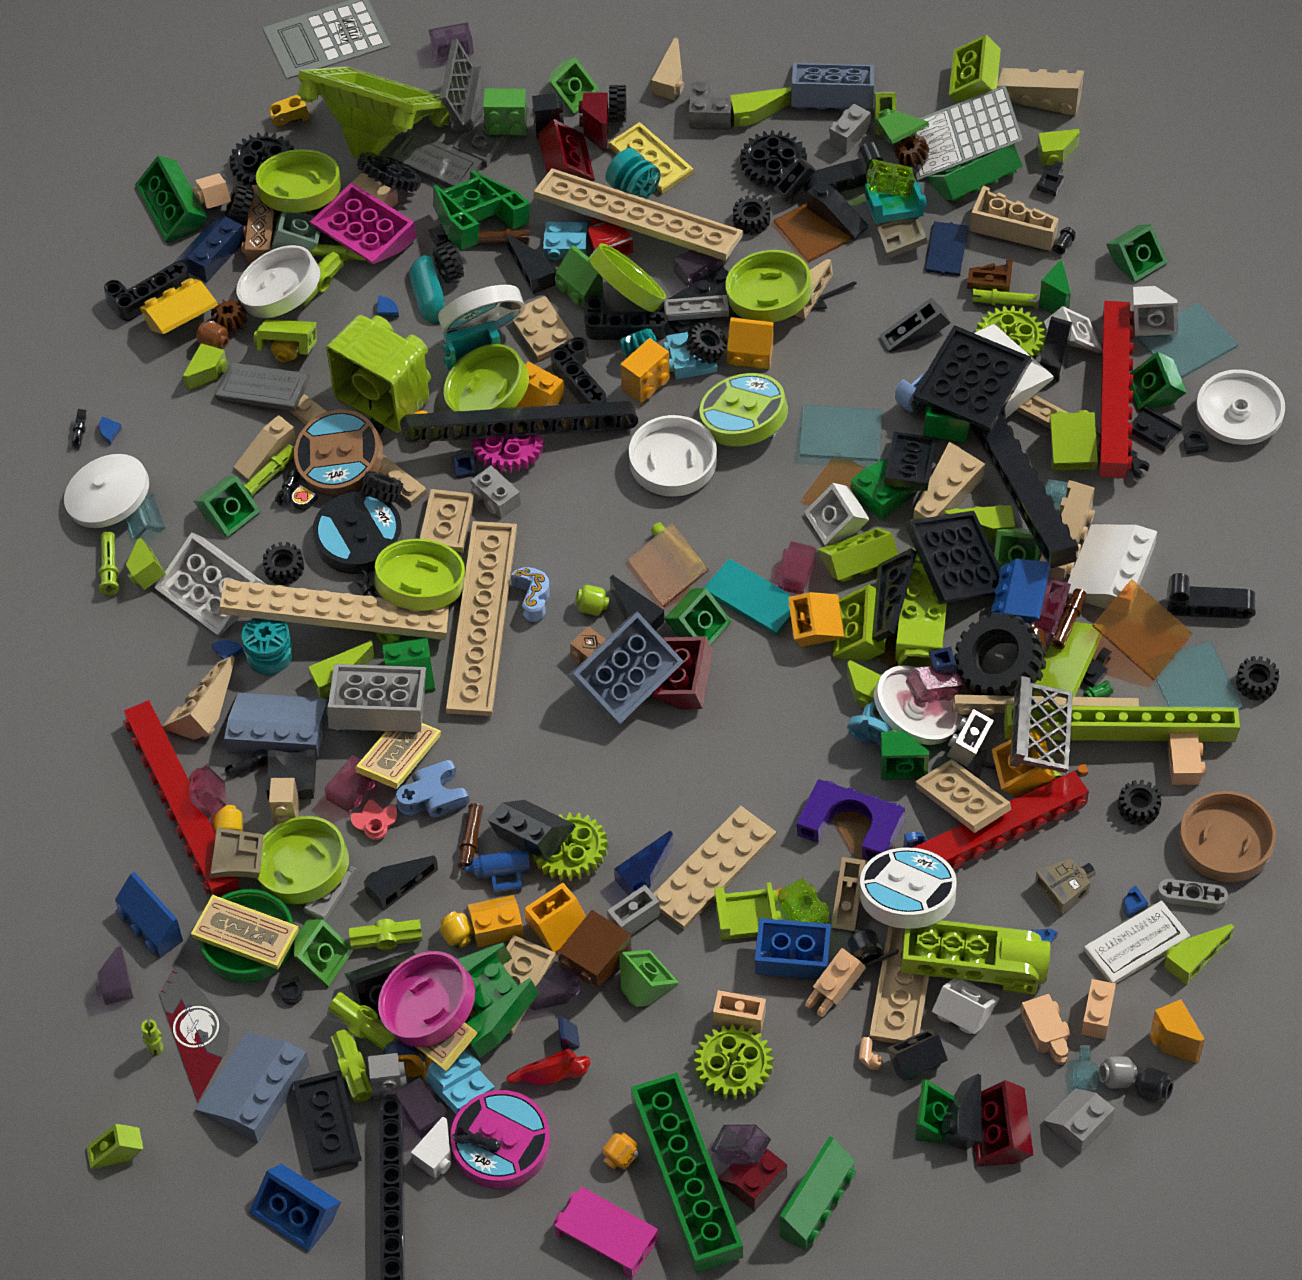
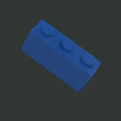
M1015 559L1008 564H1004L999 571L1000 577L998 586L995 589L996 595L991 612H999L1001 616L1004 613H1010L1014 618L1019 616L1029 624L1039 620L1050 571L1048 563L1045 561Z
M135 872L131 873L115 898L117 905L115 911L123 922L125 920L129 922V927L136 937L141 936L145 940L144 945L151 953L155 951L161 958L183 942L178 920Z
M759 918L755 974L819 979L828 967L831 924Z
M280 1164L266 1171L249 1213L305 1250L310 1251L332 1224L341 1202L284 1164Z

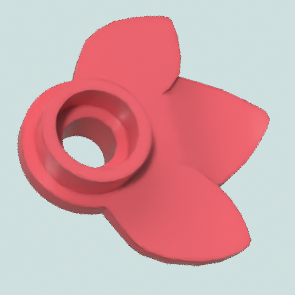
M370 799L364 806L362 813L351 814L352 825L356 829L364 831L365 835L372 840L381 839L387 834L388 827L395 823L397 808L393 804L382 809L375 801ZM375 828H379V829H380V830H378V831H372V830L375 829Z

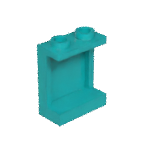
M914 177L910 178L909 188L878 193L873 183L865 184L866 203L875 224L924 216V208L927 207L926 196L922 195L921 185L917 184Z
M494 321L444 334L445 343L442 344V349L445 355L443 357L447 370H451L463 356L476 348L490 344H501L500 335Z

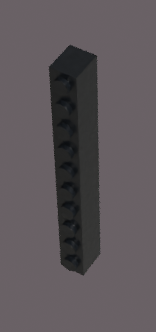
M1001 413L991 432L971 424L974 433L1050 569L1076 562V552L1079 551L1076 539H1072L1070 536L1068 525L1062 522L1060 511L1055 509L1051 495H1047L1043 481H1039L1035 467H1031L1027 453H1023L1019 439H1015L1011 425H1007L1004 413Z

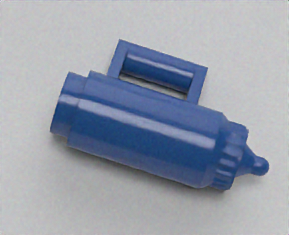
M515 850L481 855L478 858H473V863L464 869L465 872L475 874V878H492L494 894L522 890L520 874L524 873L525 870H530L528 852ZM514 874L517 876V881L496 884L495 877Z

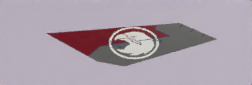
M178 961L159 995L197 1102H199L227 1051L229 1025Z

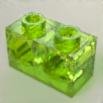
M872 159L866 175L869 190L909 198L915 183L912 167Z

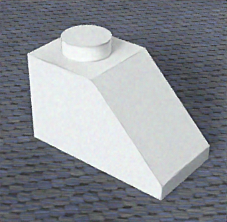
M442 1117L411 1152L413 1163L434 1179L440 1174L446 1173L451 1166L449 1131L445 1117Z

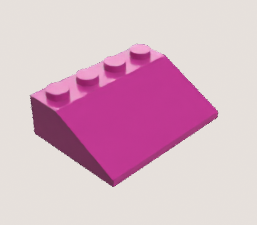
M352 182L310 221L312 226L371 264L378 263L402 252L417 238L414 221Z

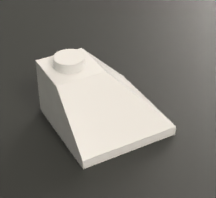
M1063 306L1051 315L1072 322L1070 346L1099 354L1102 352L1101 345L1089 318ZM1051 316L1044 321L1047 331Z

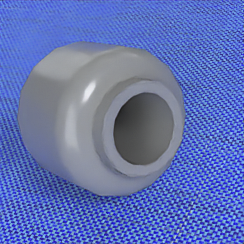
M1107 1057L1099 1066L1100 1081L1107 1088H1128L1137 1077V1067L1129 1057Z

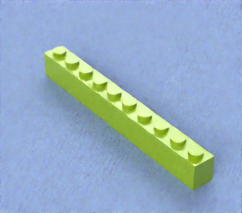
M1014 705L1006 706L1003 719L1005 740L1012 739ZM1042 706L1048 714L1055 711L1052 706ZM1072 706L1070 740L1168 741L1170 733H1198V741L1236 742L1240 730L1238 708ZM1036 709L1031 712L1032 717L1036 721L1044 718ZM1059 714L1052 717L1059 726L1065 724L1064 719ZM1047 721L1040 725L1047 734L1054 730ZM1036 729L1031 730L1040 735ZM1058 733L1051 737L1053 740H1063Z

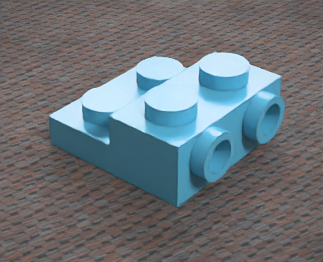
M545 222L544 256L551 260H563L573 245L586 255L587 222Z
M687 332L666 336L663 348L669 351V371L674 372L675 380L717 372L716 363L708 364L707 361L701 363V359L697 361L694 359L695 355L691 356L689 354L691 350L687 351V345H685L688 338ZM702 341L706 345L711 346L709 343Z
M466 1048L447 1071L433 1061L428 1067L425 1080L455 1114L474 1097L494 1091L495 1088L480 1071L481 1064Z

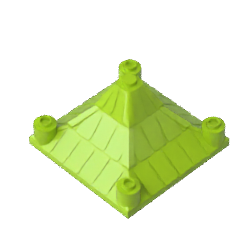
M347 66L299 70L298 79L300 84L297 95L301 97L300 100L312 103L313 100L318 99V95L325 99V104L342 126L345 141L351 155L356 157V161L362 152H373L378 155L394 139V136L412 129L414 124L422 120V117L429 116V120L432 121L434 126L444 127V124H449L451 115L442 103L439 94Z

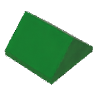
M1058 261L1041 280L1039 307L1050 314H1054L1062 306L1068 309L1070 306L1071 292L1063 261Z
M927 1079L922 1080L915 1140L946 1144L942 1142V1119L954 1096Z

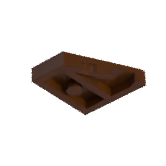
M1006 260V264L996 266L992 263L983 267L969 268L967 289L988 291L997 289V291L1009 292L1013 260Z

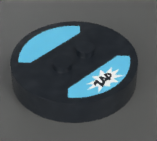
M362 491L345 493L331 499L319 510L313 523V537L318 555L329 567L343 573L363 574L362 570L366 571V573L375 571V562L380 552L389 545L403 540L401 518L395 506L390 501L385 502L384 500H378V498L370 497L371 495H366Z

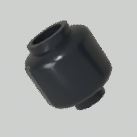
M857 929L848 939L847 945L852 956L861 961L862 964L879 957L882 953V946L873 930Z
M1146 1068L1142 1074L1139 1073L1137 1075L1135 1087L1138 1088V1094L1141 1098L1161 1103L1171 1096L1174 1084L1167 1072Z

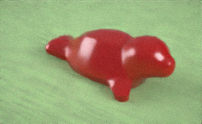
M567 1048L517 1069L507 1075L506 1081L508 1084L524 1081L543 1086L555 1084L566 1078L578 1079L587 1073L591 1065V1059L588 1056L576 1057L575 1053L571 1052L570 1048Z

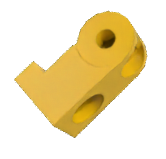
M298 95L275 102L269 107V114L275 126H284L289 121L300 118L306 121L311 119L306 103L301 101V97Z

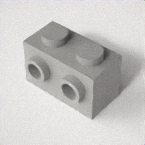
M856 104L846 109L837 122H833L829 128L830 146L847 154L870 130L871 112Z
M492 466L471 480V493L474 494L477 501L481 500L486 505L488 511L491 514L495 513L500 519L521 505L520 491Z
M973 709L968 718L963 717L956 729L960 732L958 735L954 733L950 739L948 746L951 748L947 756L967 767L977 753L994 720Z
M644 885L608 909L607 919L632 935L660 915V901Z
M398 1053L369 1056V1073L374 1100H381L388 1096L404 1097L403 1088L407 1087L404 1061L399 1062Z

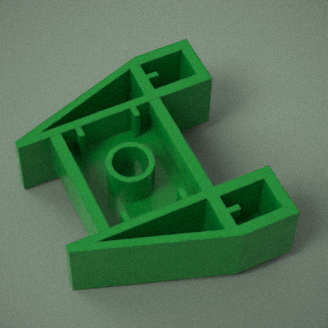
M474 170L470 171V180L445 190H442L437 185L433 186V207L448 239L460 250L478 244L479 223L477 221L494 214L512 230L529 223L530 202L519 192Z
M503 942L457 959L469 972L474 982L475 999L473 1009L478 1015L466 1024L478 1033L469 1044L479 1058L501 1043L539 994L530 977L520 985H517L503 965L510 961L512 956Z

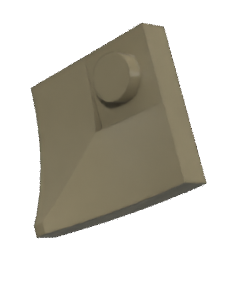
M919 217L876 224L889 258L928 243Z
M217 827L209 878H259L264 834Z

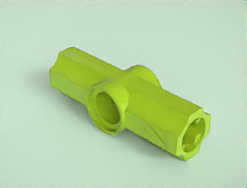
M328 253L318 264L320 268L319 282L312 294L299 305L300 307L306 306L319 291L325 292L330 286L331 278L344 266V261L337 253Z
M381 919L376 921L374 925L349 928L351 950L370 947L390 950L395 948L397 944L423 941L420 919L394 922L392 919Z
M339 992L328 1006L327 1010L345 1022L353 1035L359 1038H367L382 1050H384L386 1044L396 1040L382 1021L378 1019V1014L373 1009L367 1006H359L343 993Z
M349 1030L337 1031L331 1036V1040L338 1057L337 1062L342 1078L347 1082L353 1102L361 1103L367 1101L373 1096V1091L366 1075L367 1069L362 1054L358 1052L353 1034Z

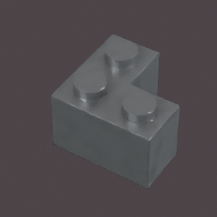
M691 81L689 129L730 130L731 98L712 97L711 82Z

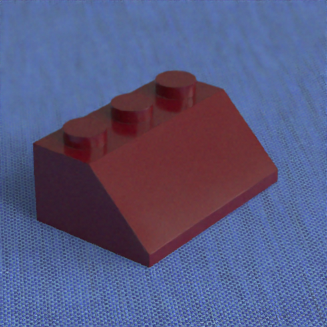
M553 119L538 133L539 145L547 174L552 168L593 182L595 178L584 134Z
M663 637L664 641L684 662L652 693V696L679 709H703L713 651L707 637Z
M1004 1080L981 1091V1143L974 1146L978 1166L1016 1164L1034 1156L1024 1087Z

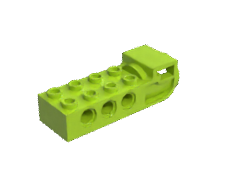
M918 554L916 555L899 617L895 661H898V666H914L933 674L935 672L929 652L943 649L947 603L939 604Z
M940 920L926 927L904 928L900 973L1002 984L1003 991L1036 994L1039 983L1045 984L1047 981L1050 941H1042L1039 934L1028 930Z

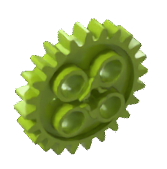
M1003 306V311L1001 312L995 308L994 314L988 311L987 317L982 316L981 322L977 324L976 332L995 324L1032 358L1039 356V352L1043 350V345L1045 344V329L1042 328V322H1037V316L1031 318V311L1024 314L1023 308L1015 311V307L1012 306L1010 311Z
M569 812L567 818L559 814V817L575 824L576 827L548 861L533 855L534 861L537 863L538 869L542 868L544 875L550 873L551 879L558 875L560 881L565 876H568L569 881H572L573 876H577L581 880L582 873L590 876V869L597 871V863H604L603 856L608 855L606 849L609 848L607 835L603 830V826L598 825L596 819L590 821L589 815L582 819L579 812L576 817H572L571 812Z
M731 1024L730 1030H727L722 1025L720 1033L712 1029L713 1037L705 1034V1042H699L700 1050H695V1057L697 1059H694V1066L697 1067L696 1076H700V1084L706 1083L707 1091L714 1088V1096L722 1092L725 1100L729 1094H732L734 1100L737 1099L738 1094H741L746 1099L748 1091L756 1095L755 1087L763 1089V1081L769 1082L768 1074L773 1072L771 1065H773L774 1059L771 1057L772 1048H767L768 1041H761V1033L754 1036L753 1028L746 1032L744 1031V1025H741L739 1030H736L734 1024ZM732 1045L734 1048L726 1049L724 1046ZM748 1055H753V1056H755L756 1058H755V1059H752V1060H749V1059H746L745 1057L748 1056ZM715 1064H720L723 1067L716 1069L712 1066ZM728 1071H729V1075L727 1076V1078L724 1079L723 1077H724V1076L728 1073ZM740 1074L743 1075L744 1078L735 1079L734 1076Z

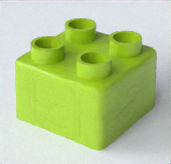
M358 315L326 346L334 397L365 416L371 417L393 432L399 434L402 431L400 426L402 417L419 411L428 402L430 397L428 383L431 381V375L426 369L425 355L428 353L427 346L415 335L410 334L403 338L394 333L390 323L383 317L375 315L372 319H369L363 315ZM368 399L372 400V408H371V410H370V408H369V400H368Z

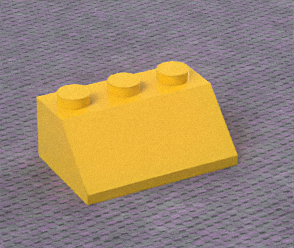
M190 278L183 281L181 287L177 289L170 288L164 291V296L158 299L154 297L145 301V306L141 307L140 310L151 331L165 334L218 306V303L202 281Z

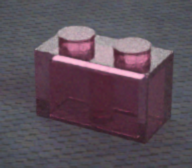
M793 541L790 542L788 549H784L782 554V567L778 566L775 574L779 588L796 594L805 593L816 562L817 547Z
M1049 578L1040 619L1035 621L1034 625H1037L1045 632L1055 634L1071 584Z
M932 665L914 668L905 681L917 704L933 703L940 700L950 701L954 699L955 695H958V692L964 685L958 673L934 672Z
M354 755L348 759L325 787L326 799L348 813L361 803L365 793L368 790H372L376 784V780L356 773V766L361 760Z
M207 764L201 769L197 768L189 777L190 801L209 819L226 806L225 782Z

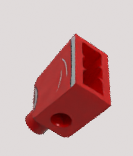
M597 218L591 220L592 226L588 228V240L592 253L601 243L616 249L625 256L634 253L633 238L623 227Z

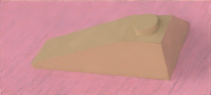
M230 656L217 662L201 680L203 685L188 694L187 698L189 701L182 708L178 706L162 727L167 731L193 740L202 736L206 738L215 730L214 725L220 717L235 658Z

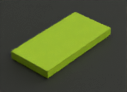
M1075 622L1064 649H1056L1050 644L1044 658L1046 668L1044 670L1041 669L1044 675L1041 681L1037 680L1035 684L1073 692V697H1075L1105 631L1103 625ZM1032 691V696H1042L1041 693Z

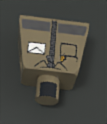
M1066 859L1036 871L1035 884L1057 912L1063 916L1087 896L1090 888V881L1088 879L1096 873L1090 863H1086L1079 868L1072 859Z

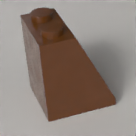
M591 910L558 950V962L564 970L572 971L579 975L583 982L599 987L620 969V954L632 951L631 933Z

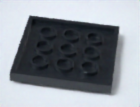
M954 325L913 393V399L991 432L1032 362L1031 356Z
M975 511L914 519L904 524L939 604L996 595L995 589L998 586L1001 568Z

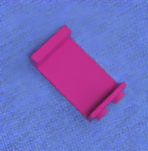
M582 1186L577 1193L573 1192L567 1202V1208L563 1213L560 1212L557 1215L553 1224L556 1237L561 1238L563 1233L623 1266L624 1275L631 1279L634 1278L659 1240L657 1228Z

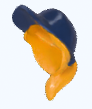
M392 1041L386 1044L383 1055L398 1053L399 1062L404 1061L406 1076L416 1077L421 1075L425 1082L428 1067L433 1062L425 1054H420L414 1046L406 1045L400 1041Z

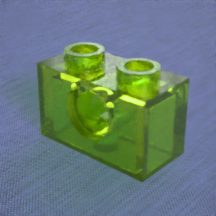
M804 877L779 890V903L792 921L828 924L830 914L828 906L824 901L820 902L816 889L812 884H808ZM802 905H809V906H811V907H809V908H803V907H801V906H802Z

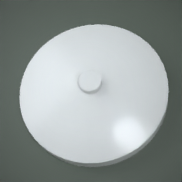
M1228 370L1212 376L1203 384L1197 397L1196 411L1203 427L1214 437L1232 444L1248 445L1262 442L1276 433L1283 422L1285 401L1279 388L1267 377L1248 370Z
M111 454L95 459L82 467L70 480L64 495L65 508L71 518L84 527L102 528L116 524L131 515L145 499L149 489L148 473L142 463L130 455Z
M896 666L887 670L875 686L874 701L883 720L893 730L906 732L920 744L935 745L949 740L956 732V728L961 721L962 715L958 712H952V702L955 694L944 681L929 671L914 666Z

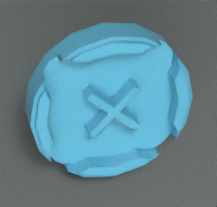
M875 701L866 705L862 715L853 716L849 719L847 728L849 733L857 740L867 744L870 740L877 742L876 745L880 746L881 732H887L892 729L886 724L881 715H879V718L874 716L873 708L877 709Z

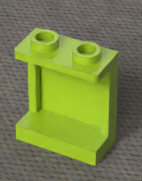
M266 319L259 326L258 330L254 332V344H257V351H262L270 340L299 342V354L308 355L317 343V322Z
M1080 410L1076 413L1056 411L1054 414H1050L1052 471L1096 469L1098 456L1095 413Z
M771 882L766 883V889L725 894L724 887L715 888V905L721 941L757 937L759 918L782 920L781 912L776 911L775 904H778L777 890H772Z

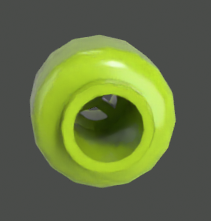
M584 585L582 589L578 588L575 606H578L579 612L598 616L602 610H607L609 597H605V590L603 588L591 585Z

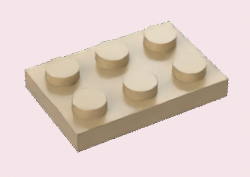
M546 296L525 304L524 312L512 322L537 361L551 356V351L554 348L574 338Z
M431 489L420 539L440 542L456 552L463 553L475 500L474 494Z

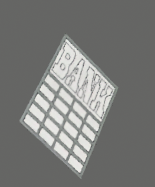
M1005 85L919 118L928 121L929 126L910 136L913 137L917 133L919 137H923L930 148V153H928L929 159L923 160V165L918 164L916 169L914 168L917 180L1023 140Z

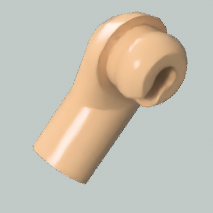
M863 1037L860 1042L859 1059L870 1070H878L883 1065V1058L872 1053L873 1040Z

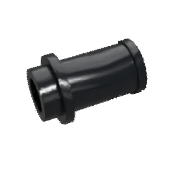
M1071 227L1061 229L1060 236L1053 245L1055 252L1059 254L1065 253L1069 244L1076 238L1074 229Z

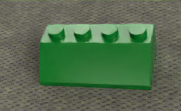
M1013 143L927 176V178L944 200L956 202L965 198L964 194L968 192L972 194L982 189L981 186L985 184L992 185L999 182V178L1004 175L1008 177L1016 174V169L1023 167Z
M157 155L135 186L165 242H170L196 232L206 220L207 215L178 162Z
M828 1137L780 1215L779 1237L805 1251L810 1243L814 1244L820 1234V1226L822 1223L827 1224L832 1215L831 1208L834 1203H840L845 1193L844 1187L847 1183L851 1184L857 1173L854 1158L833 1137Z

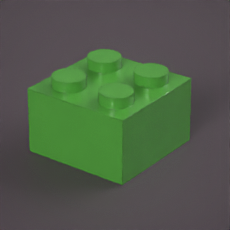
M485 88L483 110L486 135H527L526 89Z

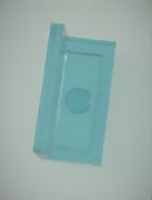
M147 493L141 505L126 518L132 538L136 540L146 530L161 533L166 528L154 494Z

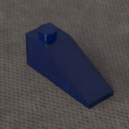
M671 831L667 832L614 868L615 881L628 896L644 885L648 889L651 887L674 845L673 833Z

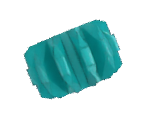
M652 329L638 331L620 340L622 352L627 358L649 338L656 342L657 339Z

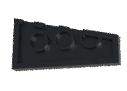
M912 548L878 564L872 639L877 642L894 635L896 632L917 552Z

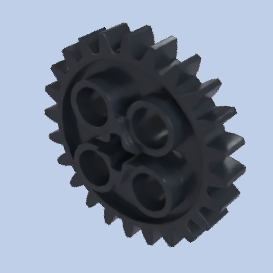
M771 130L770 135H767L763 131V136L755 134V140L749 138L748 143H744V149H741L740 156L741 170H745V176L750 175V181L757 179V185L765 182V187L769 183H772L773 187H775L800 157L807 161L806 148L802 147V141L797 142L796 136L790 139V133L783 136L782 131L775 134Z
M268 132L264 136L257 133L255 138L249 135L248 141L242 138V144L236 143V149H232V155L229 156L232 174L236 176L237 181L242 180L243 185L249 183L250 188H252V185H257L256 173L261 164L276 154L294 150V146L290 145L289 140L284 141L283 136L277 139L276 133L271 137L268 136Z
M362 152L357 160L356 166L359 167L358 169L362 170V173L368 174L369 178H374L376 182L380 181L382 185L396 188L399 191L402 189L405 192H417L421 186L422 178L416 173L417 171L411 170V167L405 166L404 163H399L394 158L382 156L381 154L377 155L373 152Z

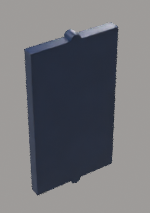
M934 221L925 272L960 276L968 233L967 225Z

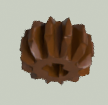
M917 133L913 137L908 136L900 140L901 143H895L894 155L901 166L906 168L913 166L916 169L918 164H924L923 160L929 159L928 153H930V148L923 137H919Z
M232 298L229 301L222 299L221 304L218 303V306L211 309V321L225 327L228 332L233 331L236 333V329L243 330V324L247 323L246 308L242 306L240 301L234 302Z

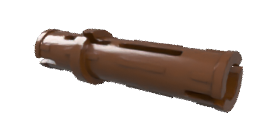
M506 229V231L479 232L478 244L506 243L507 245L508 235H512L523 243H530L529 237H521L530 236V230L511 231V229Z
M1074 589L1069 603H1066L1064 606L1063 617L1051 640V645L1056 649H1064L1074 623L1082 613L1081 607L1087 597V593L1082 589Z
M471 803L468 807L464 836L459 845L461 852L458 867L461 869L462 864H464L462 870L473 863L472 859L478 850L477 838L484 809L480 805L479 810H477L478 803Z

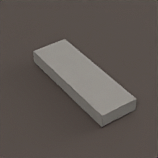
M727 295L666 299L664 300V312L667 315L668 321L729 316Z

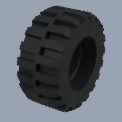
M999 612L992 613L989 618L984 615L979 618L980 621L976 624L972 622L968 625L970 629L967 632L963 631L960 635L962 641L956 643L955 649L958 653L954 654L957 672L973 695L1014 696L1015 687L1021 676L1030 678V683L1035 684L1037 680L1041 681L1044 675L1041 669L1044 670L1046 668V661L1044 659L1046 652L1036 632L1021 617L1016 616L1014 618L1010 613H1004L1001 616ZM1002 643L1018 645V657L1008 670L999 674H987L982 671L983 659L990 649Z

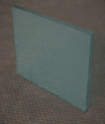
M1199 302L1178 313V334L1137 336V340L1152 356L1156 352H1160L1174 359L1181 378L1238 347V343Z
M804 405L803 422L800 429L802 433L800 457L878 462L880 438L882 437L880 433L882 409Z
M1211 641L1147 660L1168 707L1238 708V710L1243 709L1240 699Z

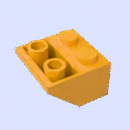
M809 592L788 597L794 640L801 648L845 638L839 596L837 594Z
M561 883L524 908L526 923L547 948L555 953H558V950L586 917L577 898L564 883Z

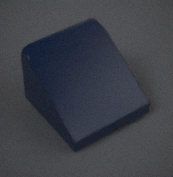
M473 452L451 456L456 477L477 473Z
M951 647L929 652L934 672L958 673Z
M559 1017L558 1029L561 1049L579 1048L577 1026L567 1019Z

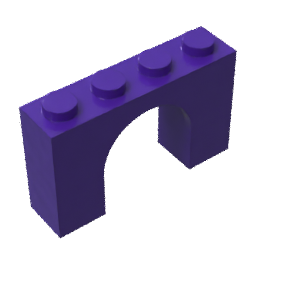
M818 779L796 823L797 836L819 843L832 818L844 812H857L868 818L872 824L862 844V858L871 860L876 855L893 848L906 820L905 808L894 802L889 803L880 800L874 795L868 796L859 793L853 788H844L832 781Z

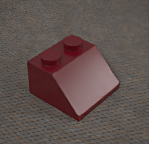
M583 92V100L579 101L578 111L582 113V115H579V127H583L584 136L602 151H608V93Z
M749 1145L722 1173L718 1180L733 1195L753 1211H756L787 1178L788 1164L769 1149Z

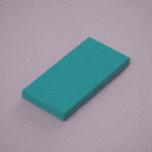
M730 558L704 587L707 588L716 601L775 636L791 620L788 597L793 595Z

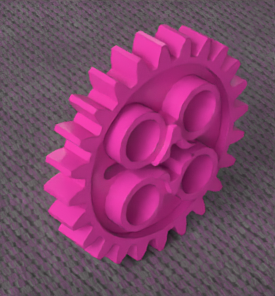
M541 435L473 439L472 450H474V456H478V462L484 461V467L491 465L494 469L498 467L500 472L508 469L509 473L512 472V468H515L520 472L521 466L528 469V463L534 465L535 459H540V454H542L543 438H541Z

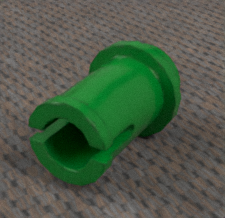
M1105 680L1095 687H1087L1083 692V697H1105L1111 695L1114 691L1113 686H1106L1110 682Z

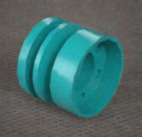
M627 148L617 154L611 161L605 174L606 182L614 189L645 199L649 198L655 191L661 178L660 169L633 148Z
M252 618L245 624L241 637L248 665L260 674L269 675L281 672L287 668L293 657V648L287 623L284 621Z

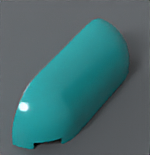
M423 255L417 258L411 265L409 280L421 316L428 322L440 324L438 314L445 307L443 303L445 299L432 258L429 255Z

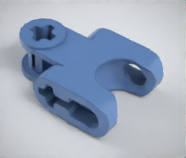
M446 760L416 771L412 776L414 782L403 785L397 790L398 811L404 816H413L427 810L430 817H439L466 807L470 797L464 788L447 789L443 787L444 783L455 777L456 768L453 762Z

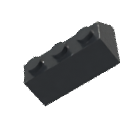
M526 800L501 803L488 818V822L497 837L545 861H548L576 827L575 824Z
M412 950L345 973L353 1001L359 1006L370 1007L378 1014V1019H381L378 1011L381 989L388 976L398 965L416 955Z

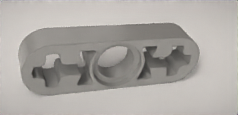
M1165 879L1159 884L1158 897L1165 903L1218 910L1226 905L1228 892L1220 885ZM1167 888H1171V894H1167ZM1179 889H1183L1181 896H1179ZM1188 890H1195L1199 893V897L1195 899L1189 898L1186 892ZM1204 892H1207L1206 899H1203ZM1214 894L1219 895V901L1214 900Z

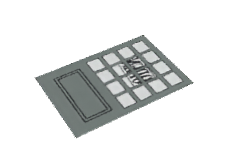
M348 0L263 27L286 78L298 75L299 70L318 69L391 46L369 0Z

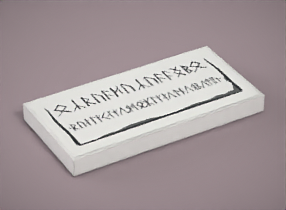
M1161 900L1084 946V951L1109 983L1116 984L1165 955L1171 946L1174 945L1176 947L1182 940L1190 938V934Z

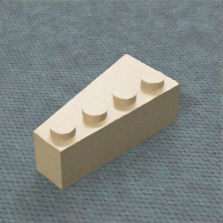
M1002 68L997 88L1006 86L1011 103L1076 116L1081 100L1084 71L1077 70L1076 73H1068L1067 70H1059L1058 73L1047 72V69L1030 72L1029 69Z
M982 187L971 213L970 231L1051 251L1057 235L1058 218L1036 208L1030 210L1020 201L1014 203L1006 199V195L1001 193L996 195L989 192L990 188Z
M949 442L930 478L928 491H923L914 509L913 520L945 515V510L957 508L984 479L985 463Z
M1069 480L1066 498H1062L1059 511L1062 516V522L1069 527L1070 536L1072 539H1076L1079 551L1076 552V557H1078L1081 550L1080 540H1085L1088 532L1086 525L1088 522L1092 523L1095 510H1092L1095 488ZM1042 554L1040 561L1047 562ZM1074 563L1050 569L1048 577L1064 582L1066 575H1071Z

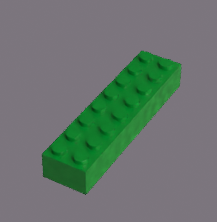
M678 1073L632 1086L631 1100L695 1273L743 1258L741 1238Z

